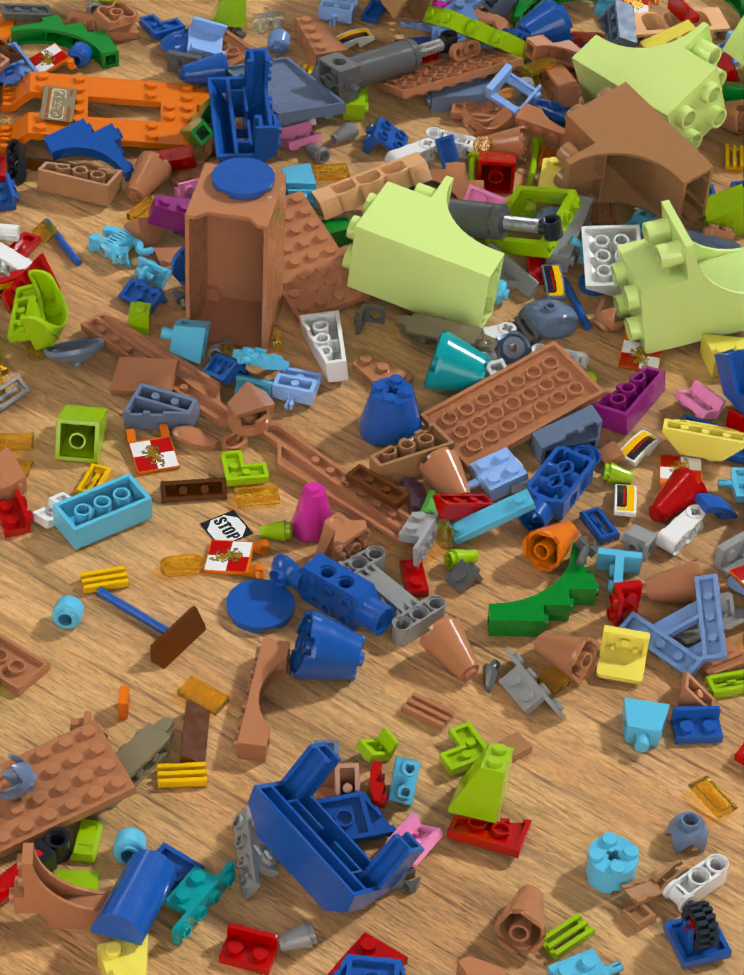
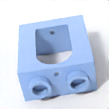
M506 63L486 86L485 97L502 108L506 106L516 116L525 103L531 105L541 98L542 85L539 84L537 88H534L512 73L513 66ZM506 82L528 97L520 107L515 106L497 94Z

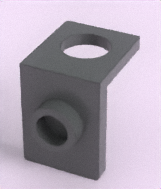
M363 303L359 313L356 312L354 318L356 335H360L365 321L384 325L386 307ZM378 311L381 317L373 318L370 312Z

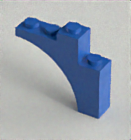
M83 118L44 137L45 147L54 161L69 156L92 157L109 164L114 169L123 170V178L126 182L130 181L134 168L131 162L126 161L124 158L125 153L121 142L123 138L119 128L115 129L112 123L94 132L91 124H87Z

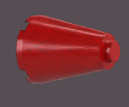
M678 467L672 472L649 506L650 518L655 522L664 523L680 515L688 506L698 505L695 501L697 493H708L705 484L702 481L699 483L695 479L697 475L689 468Z

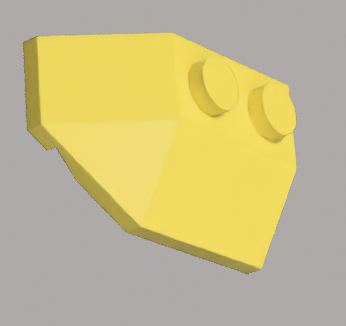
M664 419L662 433L679 454L687 457L704 458L711 462H722L744 449V432L741 433L728 427L690 420Z

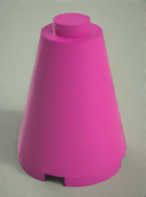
M317 482L306 484L299 498L291 523L293 536L301 542L309 543V540L319 543L324 521L332 516L327 494L322 484Z

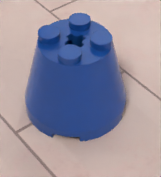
M542 0L520 19L515 28L531 34V37L544 35L553 43L565 40L573 42L574 40L570 31L573 28L570 17L562 4L558 5L554 0Z
M393 374L390 377L382 378L372 383L371 391L359 419V432L362 438L372 446L376 447L377 444L396 446L399 444L400 439L404 437L409 439L414 436L415 431L422 429V421L412 385L404 380L401 375Z
M307 610L296 632L298 636L295 648L291 651L290 676L298 680L354 681L357 666L361 667L365 658V653L361 652L365 643V636L354 632L318 611Z

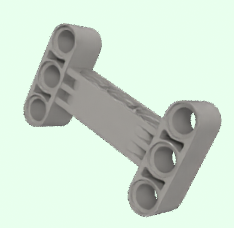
M377 545L369 546L340 563L342 566L372 582L379 599L394 608V617L391 625V641L397 646L410 644L421 637L423 633L429 632L428 628L433 623L445 617L446 600L444 597L431 595L420 602L383 572L385 550Z

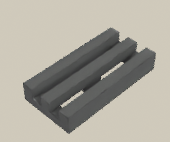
M522 312L520 314L521 317L518 318L516 316L513 318L515 321L512 323L515 326H519L532 347L542 339L525 313ZM525 321L529 329L532 331V333L536 337L534 340L530 337V335L522 325V322Z

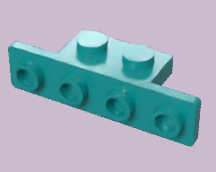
M230 860L217 876L195 865L165 899L167 907L183 915L172 928V943L178 946L183 939H187L190 936L197 922H201L205 918L208 909L213 904L218 903L224 890L233 885L237 876L235 873V862Z

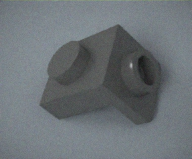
M461 559L444 580L459 593L463 594L475 579L481 582L483 578L479 574L481 570L473 562L467 564Z

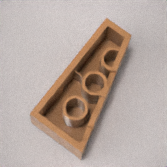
M45 161L38 169L37 190L108 207L122 191L123 170L116 169L115 173L106 172L107 168L88 170L87 166L82 165L70 168V164Z
M432 422L428 425V429L415 431L413 437L400 439L398 445H389L370 455L369 469L392 483L405 481L421 475L418 468L421 462L424 464L428 460L427 455L442 447H448L452 450V447L455 448V442Z

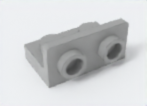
M744 531L721 543L716 548L713 565L727 577H731L729 570L744 565Z

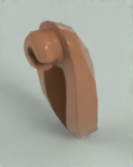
M178 425L172 429V438L175 441L177 439L188 447L198 450H210L218 446V438L199 428Z

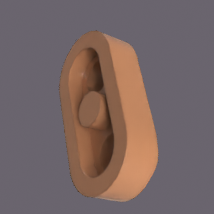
M471 38L454 43L449 49V56L452 60L458 62L475 57L480 52V43L478 40Z
M708 223L707 226H703L702 234L717 238L734 240L735 232H732L731 227L721 225L720 229L719 225Z

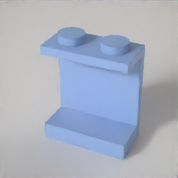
M194 16L189 26L187 53L201 55L203 58L217 53L225 54L226 51L222 50V43L227 25Z

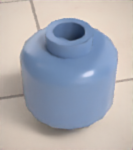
M280 28L271 31L267 41L268 50L276 55L285 54L290 47V35Z

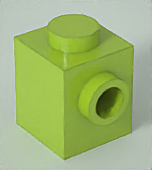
M131 302L128 314L129 326L141 334H149L151 327V303Z

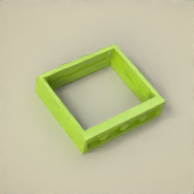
M518 185L506 203L510 210V216L517 217L521 216L529 202L562 204L556 215L561 217L563 235L582 204L576 189ZM508 230V234L503 240L484 239L487 246L493 242L506 254L550 258L560 239L557 241H547L544 239V236L540 240L508 237L511 230Z

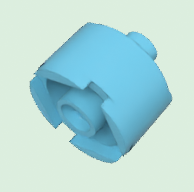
M607 832L602 837L594 840L589 847L585 867L589 884L602 893L611 894L612 891H620L622 893L621 885L635 880L639 860L638 847L612 832Z

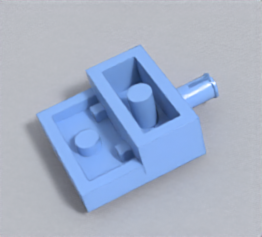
M321 0L318 7V19L329 21L330 27H334L336 22L351 24L359 7V1Z
M288 367V370H281L280 373H277L272 385V398L286 401L284 405L286 410L288 408L292 410L295 402L313 405L322 382L323 374Z
M505 447L470 463V475L473 479L467 483L470 490L479 486L488 498L495 501L510 494V487L527 480L528 473L509 449Z

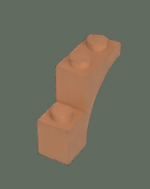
M537 35L526 38L523 54L532 61H553L574 68L572 57L580 48L570 40L553 43L544 35Z

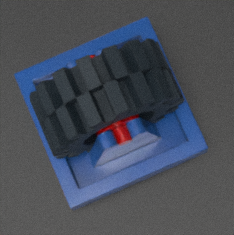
M703 900L686 904L682 907V918L664 922L663 930L682 969L731 958L732 951L715 919L716 914L713 913V908L709 906L708 901Z

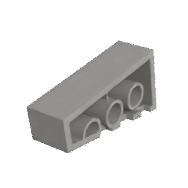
M579 195L582 204L550 258H546V265L560 264L562 272L568 273L571 266L574 267L577 255H579V247L569 244L571 236L582 240L581 226H593L591 221L593 198Z

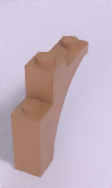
M465 162L446 163V169H429L433 180L422 183L437 189L446 175L454 179L450 198L462 200L470 184L484 189V180L466 181Z
M23 843L22 854H17V870H19L18 876H15L14 887L9 888V903H14L15 913H42V918H47L48 929L92 928L94 920L111 891L92 890L66 882L54 875L43 865L36 854L34 843Z

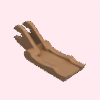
M676 860L661 874L655 870L644 878L622 884L621 890L636 905H640L662 897L665 887L672 880L679 878L690 869L688 867H683L680 870L678 868L675 869L683 864L681 860Z

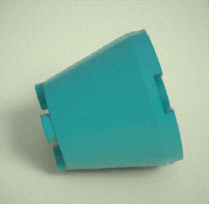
M442 330L423 388L430 391L459 393L484 379L485 368L488 366L490 356L482 353L453 333Z

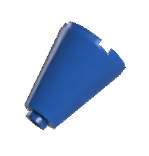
M217 53L182 65L181 69L178 70L179 79L183 83L208 86L207 77H226V71H229L226 56L223 53Z

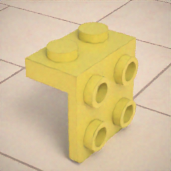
M604 625L600 659L596 671L597 677L641 684L650 633Z

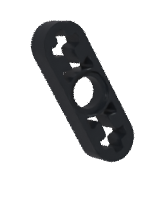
M13 139L6 147L7 173H9L11 180L14 179L15 186H20L27 177L25 146L17 139Z

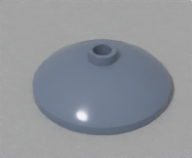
M534 300L526 304L520 311V314L522 312L525 313L541 339H562L573 334L578 327L577 313L569 305L559 300ZM525 321L522 322V325L524 326L526 331L532 336H534V334L529 329Z
M102 338L70 340L45 348L43 353L53 361L71 364V367L83 365V361L93 358L100 352L105 345V341Z

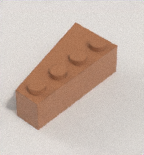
M304 15L295 18V37L311 65L316 67L318 65V58L335 52L349 57V49L313 16Z
M563 63L542 64L541 82L545 92L548 93V99L560 102L563 107H572L579 104V97L582 96V87Z

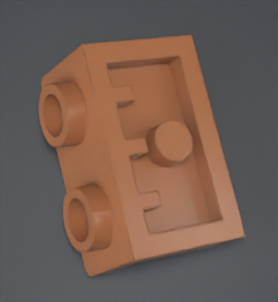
M78 10L68 11L66 25L82 22L87 32L98 31V25L93 13Z

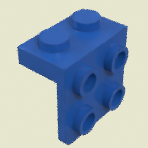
M379 117L366 128L365 132L367 134L362 141L364 143L362 151L369 154L378 143L389 151L407 145L409 137L403 130H399L388 120Z

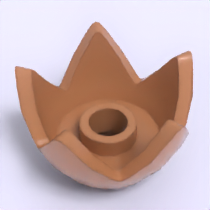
M602 298L595 310L594 317L596 320L594 324L604 333L607 330L614 332L625 326L623 319L614 320L616 307L610 308L608 305L603 307L605 299Z

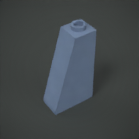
M489 77L474 78L472 82H460L454 87L445 86L440 91L431 90L425 98L426 106H429L431 113L450 112L452 102L474 101L477 104L485 103V100H489L485 97L486 86L490 83Z

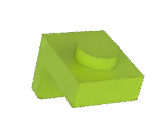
M382 728L377 738L360 739L356 748L368 763H373V761L385 762L391 760L399 745V741L388 728Z

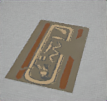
M44 85L39 119L73 122L77 89Z

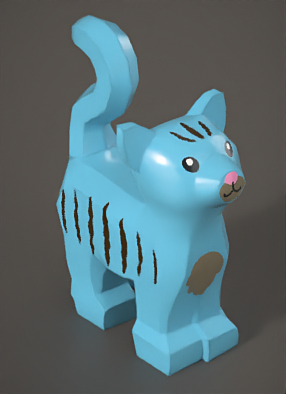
M112 225L102 228V235L104 237L97 233H93L88 237L90 252L98 251L104 257L110 258L111 264L125 265L129 268L132 267L128 257V252L131 248L136 247V252L141 256H150L155 250L153 247L143 248L144 243L140 239L134 237L129 231Z

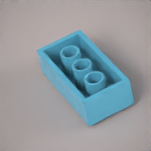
M130 473L52 504L53 524L75 550L152 518V498Z

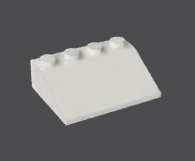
M640 225L581 226L585 288L612 297L613 295L621 294V286L616 287L614 285L610 264L619 262L617 245L641 240Z

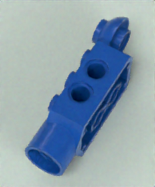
M586 443L572 445L570 448L556 446L526 485L536 509L519 516L520 523L526 529L533 531L546 527L551 520H563L592 482L594 468L601 460L599 450Z
M320 552L302 568H299L294 560L284 554H277L273 558L269 577L276 586L296 589L303 601L336 619L342 625L354 631L361 626L377 636L383 634L390 626L394 617V608L379 599L374 584Z

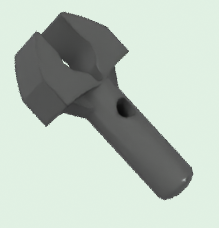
M588 535L580 536L574 544L580 549L576 564L579 567L584 566L587 556L592 558L598 551L595 541L589 547L587 546L586 540Z
M409 868L399 882L380 897L400 889L406 890L409 895L413 894L420 886L421 877L412 881L407 880L414 878L416 874L415 869Z

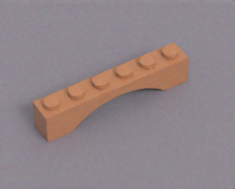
M525 103L515 116L516 127L526 125L528 129L524 130L526 134L562 146L565 128L552 122L541 108Z
M263 638L261 647L256 648L255 661H257V664H252L251 678L253 680L248 681L246 695L249 696L248 699L244 698L242 712H244V716H239L238 730H240V733H235L233 748H237L238 759L266 762L270 746V727L262 716L260 704L267 690L277 680L286 675L290 660L291 642Z

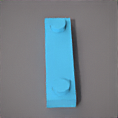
M526 488L448 525V528L456 545H460L536 509V506Z

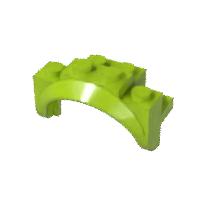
M37 269L29 270L28 276L32 284L16 288L7 338L10 343L31 341L35 350L55 346V341L60 340L61 333L68 320V308L63 294L50 273Z

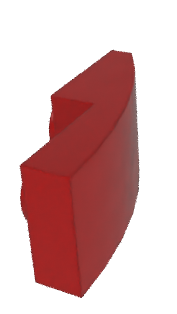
M373 761L370 771L369 798L371 803L381 810V808L385 809L388 801V794H385V774L382 773L383 763Z

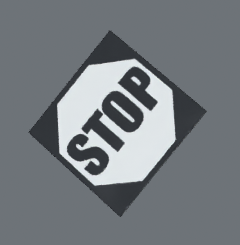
M234 510L200 523L213 540L237 541L254 534Z

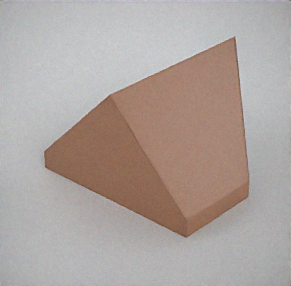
M148 217L136 218L124 224L123 227L144 243L143 248L158 246L165 228L148 224Z
M248 381L227 403L228 408L236 419L275 408V404L269 395Z
M688 671L683 672L680 680L677 707L715 706V698Z
M359 762L338 763L315 794L322 799L360 792Z

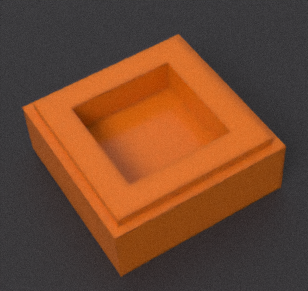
M120 686L118 720H127L130 706V690L128 686Z

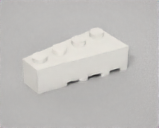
M339 310L299 315L301 334L328 383L349 380Z

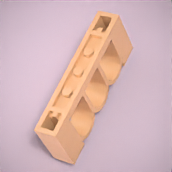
M719 7L702 8V10L693 9L700 16L699 22L692 24L699 26L704 21L709 24L712 43L719 44L724 42L727 32L730 31V26ZM669 10L662 12L661 15L656 12H642L641 14L634 12L636 37L638 40L635 48H639L640 41L668 29L669 26L673 27L681 23V21Z
M418 152L314 190L312 195L318 211L327 220L362 206L371 192L378 195L387 181L408 189L413 185L417 186L418 183H425L433 179L427 162Z

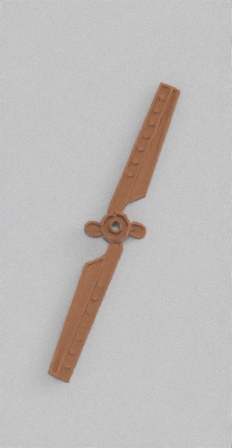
M107 312L99 313L81 323L82 331L92 338L104 339V346L119 357L178 359L180 365L172 392L197 398L201 416L217 427L230 428L233 431L222 439L223 451H244L247 449L250 437H261L277 450V470L304 486L311 482L322 484L329 501L359 519L366 520V523L406 547H414V543L399 541V532L410 516L401 508L395 510L345 481L348 471L282 425L270 423V415L273 414L274 408L236 419L230 409L220 401L221 383Z

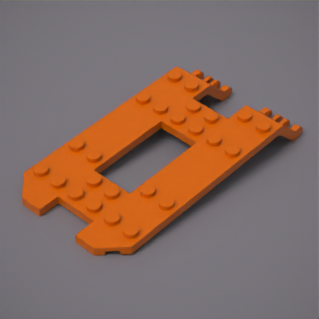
M31 71L18 80L17 84L2 86L0 110L6 113H13L32 98L42 99L44 85L77 89L73 122L39 119L40 112H28L10 126H0V154H6V147L13 139H17L22 144L31 139L44 140V137L83 118L87 124H91L94 132L112 123L115 129L119 128L123 136L121 142L124 147L165 150L187 146L190 144L180 131L190 123L189 119L199 111L198 107L209 99V93L199 86L190 83L180 84L156 82L153 80L143 81ZM88 102L160 108V122L88 117Z

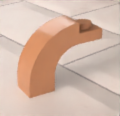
M506 106L491 118L484 120L475 118L465 108L459 112L464 118L462 120L465 124L464 128L478 141L483 136L516 127L515 115Z

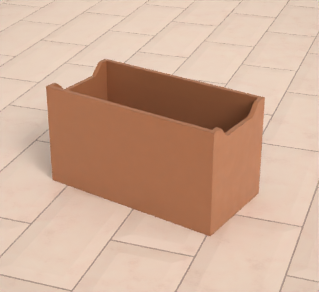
M205 162L185 213L186 319L211 322L207 343L216 344L228 338L232 340L233 347H250L253 349L259 347L268 351L283 304L286 173L274 172L275 183L273 189L261 194L260 198L236 200L229 198V195L221 191L215 190L212 184V172L218 164Z

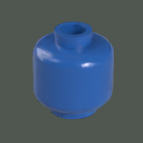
M76 42L71 46L67 55L74 59V64L77 68H84L91 60L93 52L88 44Z

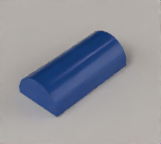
M154 850L135 852L130 857L94 920L91 932L142 945L177 879L173 863L165 855Z

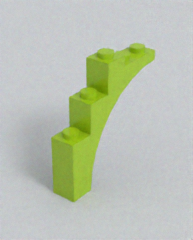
M431 5L428 6L423 22L455 31L459 35L478 40L480 43L499 51L522 57L527 62L528 57L523 54L524 40L506 31L495 29L481 21L470 19L456 11Z

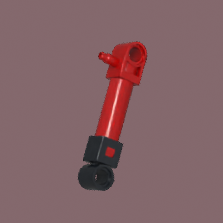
M54 828L48 831L45 836V843L40 839L34 842L38 858L50 872L57 869V864L68 861L71 855L70 834L63 828ZM17 862L0 874V905L9 899V888L14 887L15 876H18L19 873Z

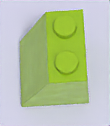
M218 0L212 13L211 21L225 24L227 27L246 28V0Z
M742 183L708 196L705 216L702 217L705 226L708 223L719 225L720 229L721 225L732 228V232H735V235H744V187Z
M66 404L57 417L55 460L98 464L107 431L108 408Z
M489 743L459 781L448 807V812L496 823L506 797L514 748L500 743Z

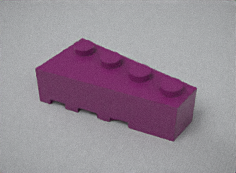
M155 194L148 213V224L185 234V213L191 199Z
M647 365L630 376L628 382H621L616 386L615 391L605 393V397L600 401L591 404L603 420L602 428L628 435L665 392V371Z

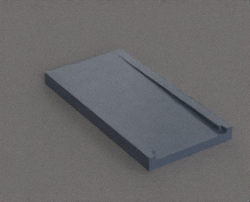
M289 57L272 59V67H269L272 78L271 81H268V94L272 96V107L270 109H274L278 122L283 124L346 113V103ZM245 64L228 66L229 71H226V77L238 76L240 73L244 75Z

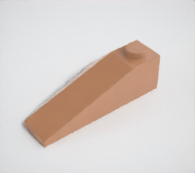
M8 447L0 451V501L13 499L14 489H19L21 496L27 492L26 475Z

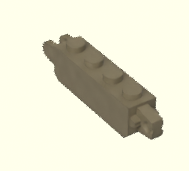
M415 312L412 316L400 315L396 319V323L400 326V332L409 336L411 344L430 349H436L442 330L453 333L481 352L492 353L498 344L496 338L486 335L483 328L479 326H471Z
M163 717L154 725L148 723L143 729H139L134 737L127 744H123L116 753L135 787L157 767V764H160L169 755V742L174 737L172 729L174 725L173 719ZM119 801V802H117V803H115V804H113V805H111V806H109V807H107V808H105V809H113V808H114L116 805H118L121 801Z

